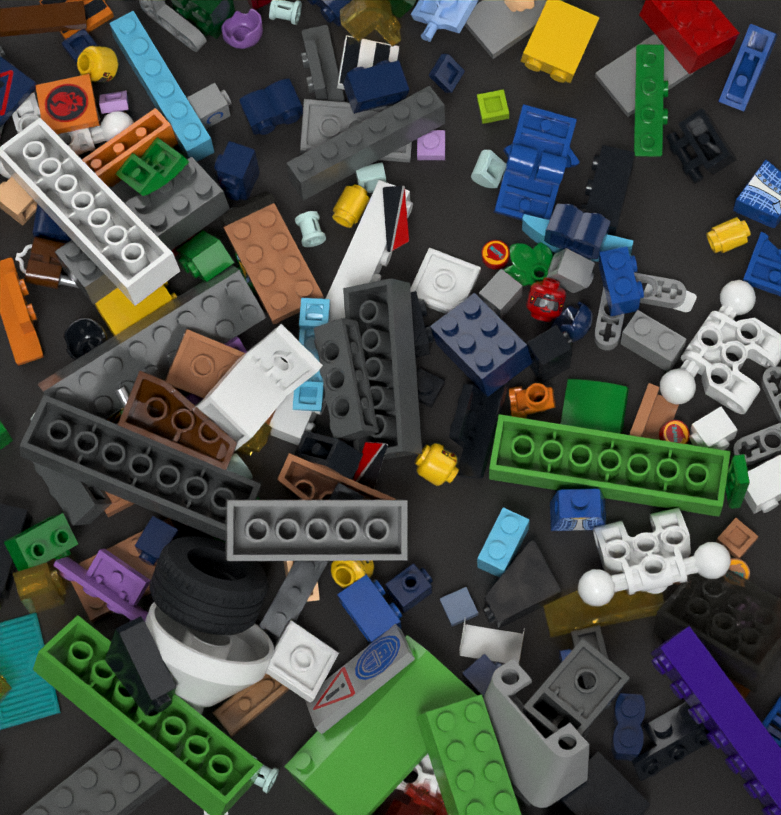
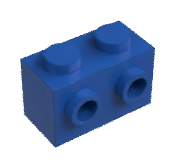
M628 247L599 252L598 266L610 315L616 316L639 310L640 299L644 298L641 281L636 282L634 273L638 271L635 256L629 255Z
M366 574L337 595L341 605L369 644H371L394 624L401 629V621L399 619L403 616L393 602L388 605L383 598L385 591L376 579L371 581Z

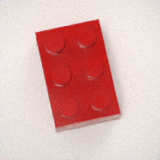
M645 0L639 14L689 74L729 53L739 35L738 30L712 0Z

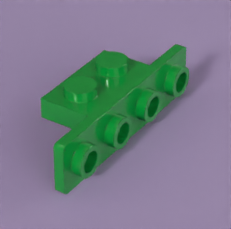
M638 44L636 46L634 152L636 157L662 156L663 125L668 123V108H663V97H668V81H664V45Z

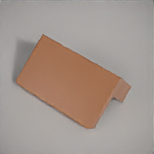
M649 383L629 435L660 440L659 430L661 426L674 420L679 404L675 405L667 402L663 396L658 395L660 387Z

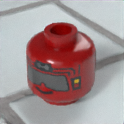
M544 278L543 282L539 281L532 284L526 302V307L531 312V317L540 321L551 322L553 318H558L561 315L567 293L559 286V281L552 278Z

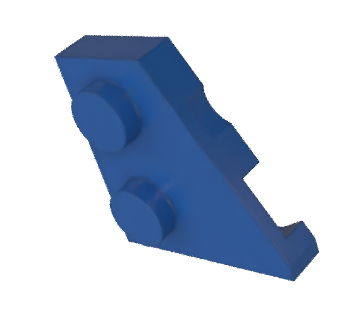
M761 232L743 281L748 282L752 287L781 296V249L776 248L768 240L769 236Z

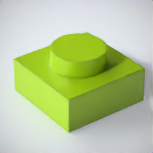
M504 89L477 94L482 124L509 119Z

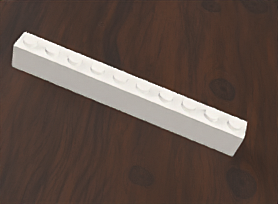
M378 180L326 299H330L329 322L340 318L345 319L343 288L381 280L380 270L382 266L388 265L392 255V251H387L382 189L383 187L395 185ZM405 189L408 218L413 208V202L410 201V191ZM292 391L277 407L269 424V430L272 436L299 445L305 431L314 433L316 424H313L317 414L321 415L323 413L326 402L324 398L322 412L293 410L294 391Z

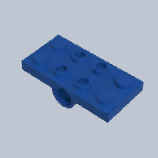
M523 104L493 213L518 220H523L524 214L550 220L558 188L565 171L567 154L577 119Z

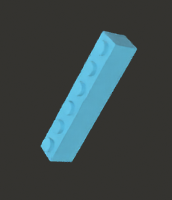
M134 11L109 23L115 41L151 101L171 124L178 145L186 159L193 157L197 162L214 153L211 137Z

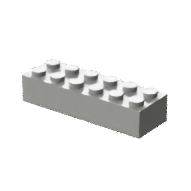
M226 500V560H407V500Z

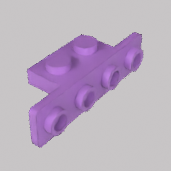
M105 548L98 551L88 571L68 557L55 561L53 566L60 570L59 573L62 577L69 581H76L83 586L85 593L92 597H99L106 602L107 608L118 614L122 613L130 621L140 616L144 621L146 620L148 612L137 604L151 580Z

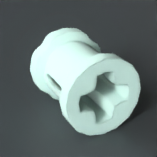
M272 0L269 19H284L291 21V24L297 25L301 14L302 2L298 0L296 2Z
M308 211L295 218L296 224L301 229L303 236L301 242L304 247L318 246L326 240L325 233L321 232L318 222L320 217L317 211Z
M263 765L259 774L264 777L258 775L254 784L262 787L263 792L268 793L277 779L279 769L276 767L271 769Z

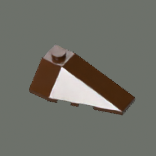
M139 371L118 425L227 470L238 443L169 382Z

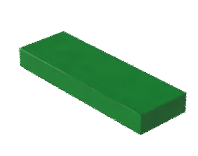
M744 454L735 455L732 458L727 473L725 491L730 509L741 507L750 484Z

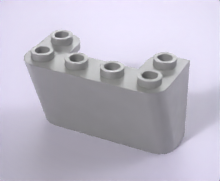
M511 659L494 672L483 700L509 779L533 806L544 808L552 805L587 781L589 743L571 723H568L546 739L523 714L524 705L516 696L518 691L532 683V679L514 659ZM563 737H571L576 741V746L571 750H565L559 746L558 742Z

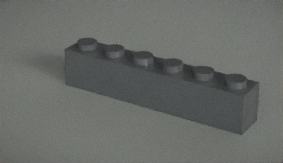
M428 86L287 162L289 181L304 201L354 174L356 170L376 162L445 124V105L431 86Z

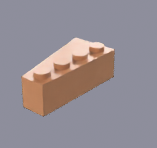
M290 453L277 479L285 489L300 500H329L338 482L363 495V500H396L393 497Z

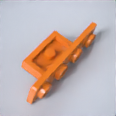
M10 257L0 261V314L15 362L20 366L41 359L44 355L33 323L37 316L32 303L27 304L25 298L26 295H29L24 278L19 279L14 261Z

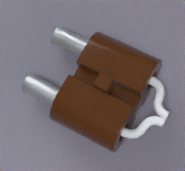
M35 236L33 244L27 245L23 252L17 253L15 260L19 261L20 270L25 273V283L59 289L60 284L79 288L69 276L62 275L63 268L55 254V251L66 243ZM32 248L27 269H24V262L20 257L24 256L28 249Z

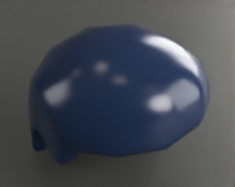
M580 301L577 303L580 308L568 306L551 326L552 328L557 325L561 332H567L572 342L582 339L588 333L593 319L592 311Z

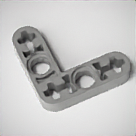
M139 0L141 8L150 18L191 50L198 52L207 42L204 35L166 5L165 0Z
M634 273L636 282L648 283L653 287V292L649 295H644V298L640 299V303L666 308H677L684 303L686 288L680 281ZM658 286H662L660 298L656 297ZM603 287L594 341L600 349L612 350L620 341L625 314L609 316L605 313L604 308L608 303ZM671 289L677 290L678 295H676L675 299H670V294L668 293L671 292ZM607 323L612 324V337H610L609 341H603L604 337L602 335L605 334Z
M778 366L766 369L761 384L779 423L740 438L733 447L732 455L734 457L735 455H740L742 446H745L746 449L754 448L757 444L755 440H758L760 448L752 450L748 458L745 455L747 466L781 454V443L777 448H770L764 441L767 435L772 434L776 435L781 442V409L779 407L781 393L777 395L778 388L776 384L769 383L771 375H774L775 378H781V367Z

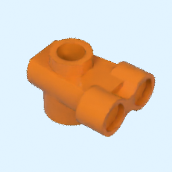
M534 383L527 389H523L522 386L509 388L512 417L527 419L529 414L543 412L556 407L552 387H545L543 384Z

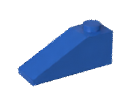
M754 24L749 25L718 102L745 111L776 42L777 33Z

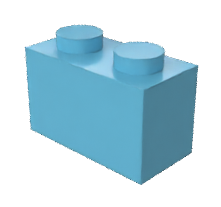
M503 507L477 558V567L500 578L512 564L529 530L530 520Z

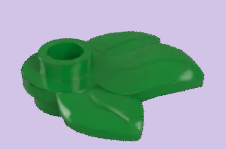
M542 242L537 244L534 249L522 243L512 244L510 246V258L513 265L505 268L503 271L523 287L527 285L532 286L535 282H543V279L548 275L553 258L552 252ZM542 271L545 275L539 278L534 273Z

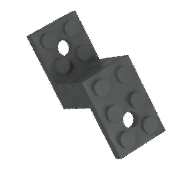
M582 638L524 705L523 714L545 739L568 723H571L587 741L592 723L627 684L630 677ZM581 675H591L595 679V686L589 690L582 689L577 681ZM563 737L559 740L558 744L562 749L571 750L576 746V741L571 737ZM510 780L515 797L529 808L532 804Z

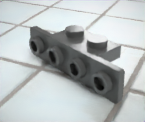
M323 25L302 30L306 52H302L301 57L304 69L310 68L311 76L306 77L309 93L315 92L316 100L345 102L342 89L337 88L339 73L328 26Z

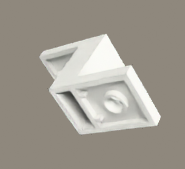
M280 324L242 355L196 407L238 443L235 449L237 450L255 435L288 394L316 374L323 365L291 332Z

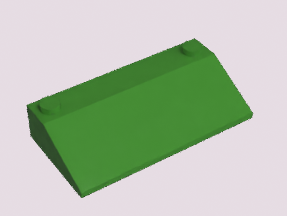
M408 635L405 638L414 655V661L325 733L321 734L317 731L284 766L302 787L335 815H372L428 754L416 718L417 715L477 696L429 651Z

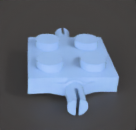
M419 0L411 16L415 21L427 24L424 32L421 34V38L431 42L437 29H446L460 33L478 0Z

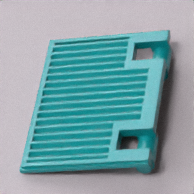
M37 613L0 623V730L61 713L55 688L33 671L38 651L45 646Z

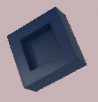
M85 29L79 30L61 42L64 50L76 65L79 55L86 47L98 46Z
M441 54L428 76L445 93H452L465 70L449 54Z

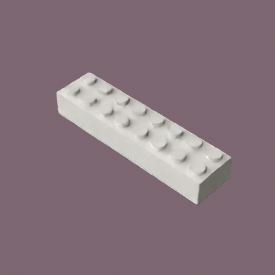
M38 118L0 147V161L4 169L135 306L180 272L176 259L170 249L41 118Z

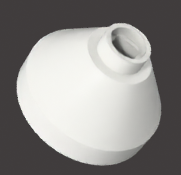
M155 602L151 605L145 620L162 656V660L165 662L177 687L175 694L200 714L203 713L205 707H211L263 679L274 653L271 639L256 624L244 632L235 635L208 634L184 626L171 619L160 610Z

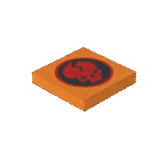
M89 74L35 85L41 119L56 134L100 126Z

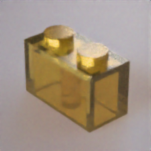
M47 562L13 573L20 600L30 614L39 613L65 604L62 595L67 592L63 579L59 577L57 569L52 571Z

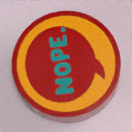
M491 240L483 246L482 261L485 266L497 270L507 265L510 251L504 242Z
M671 420L663 424L659 430L660 440L687 444L689 440V429L682 421Z

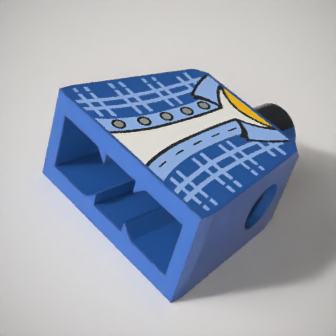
M765 160L737 197L733 211L771 228H776L781 221V172L769 161Z
M558 490L550 501L551 531L593 530V527L606 525L605 499L601 490Z

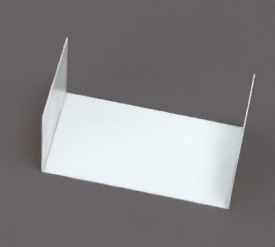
M464 621L460 656L479 659L483 654H486L491 661L506 663L514 659L519 664L524 632L521 634L466 625Z

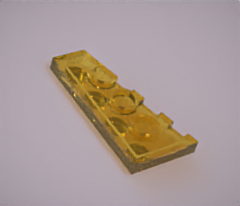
M577 590L544 606V614L550 637L568 634L571 631L597 625L602 627L666 613L662 592L652 594L647 591H637L633 595H628L626 590L614 593L609 603L603 606H591L584 603Z

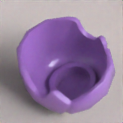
M250 9L247 14L237 10L221 26L224 41L230 46L239 49L255 46L263 34L261 15L254 9Z

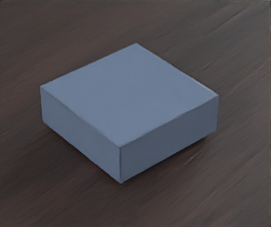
M467 587L440 598V603L451 627L478 616V611Z

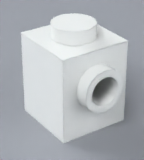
M719 407L692 424L689 438L694 446L725 450L730 445L729 442L735 439L737 428L723 408Z

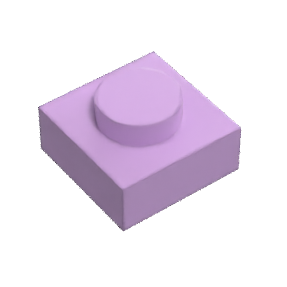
M127 90L100 95L99 105L101 114L128 110Z
M432 130L417 139L418 160H445V130Z

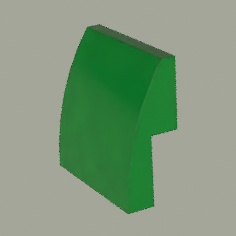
M157 137L140 158L132 153L115 175L139 194L145 196L171 181L190 161Z
M568 379L560 424L622 434L629 388L606 382Z

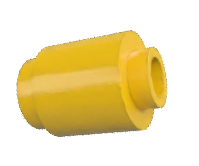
M355 184L353 186H346L333 208L334 214L332 218L338 224L347 228H351L353 224L358 223L370 201L367 191Z
M737 217L712 227V231L706 233L709 245L714 253L720 251L725 253L748 243L747 237L751 235L745 220L740 221Z

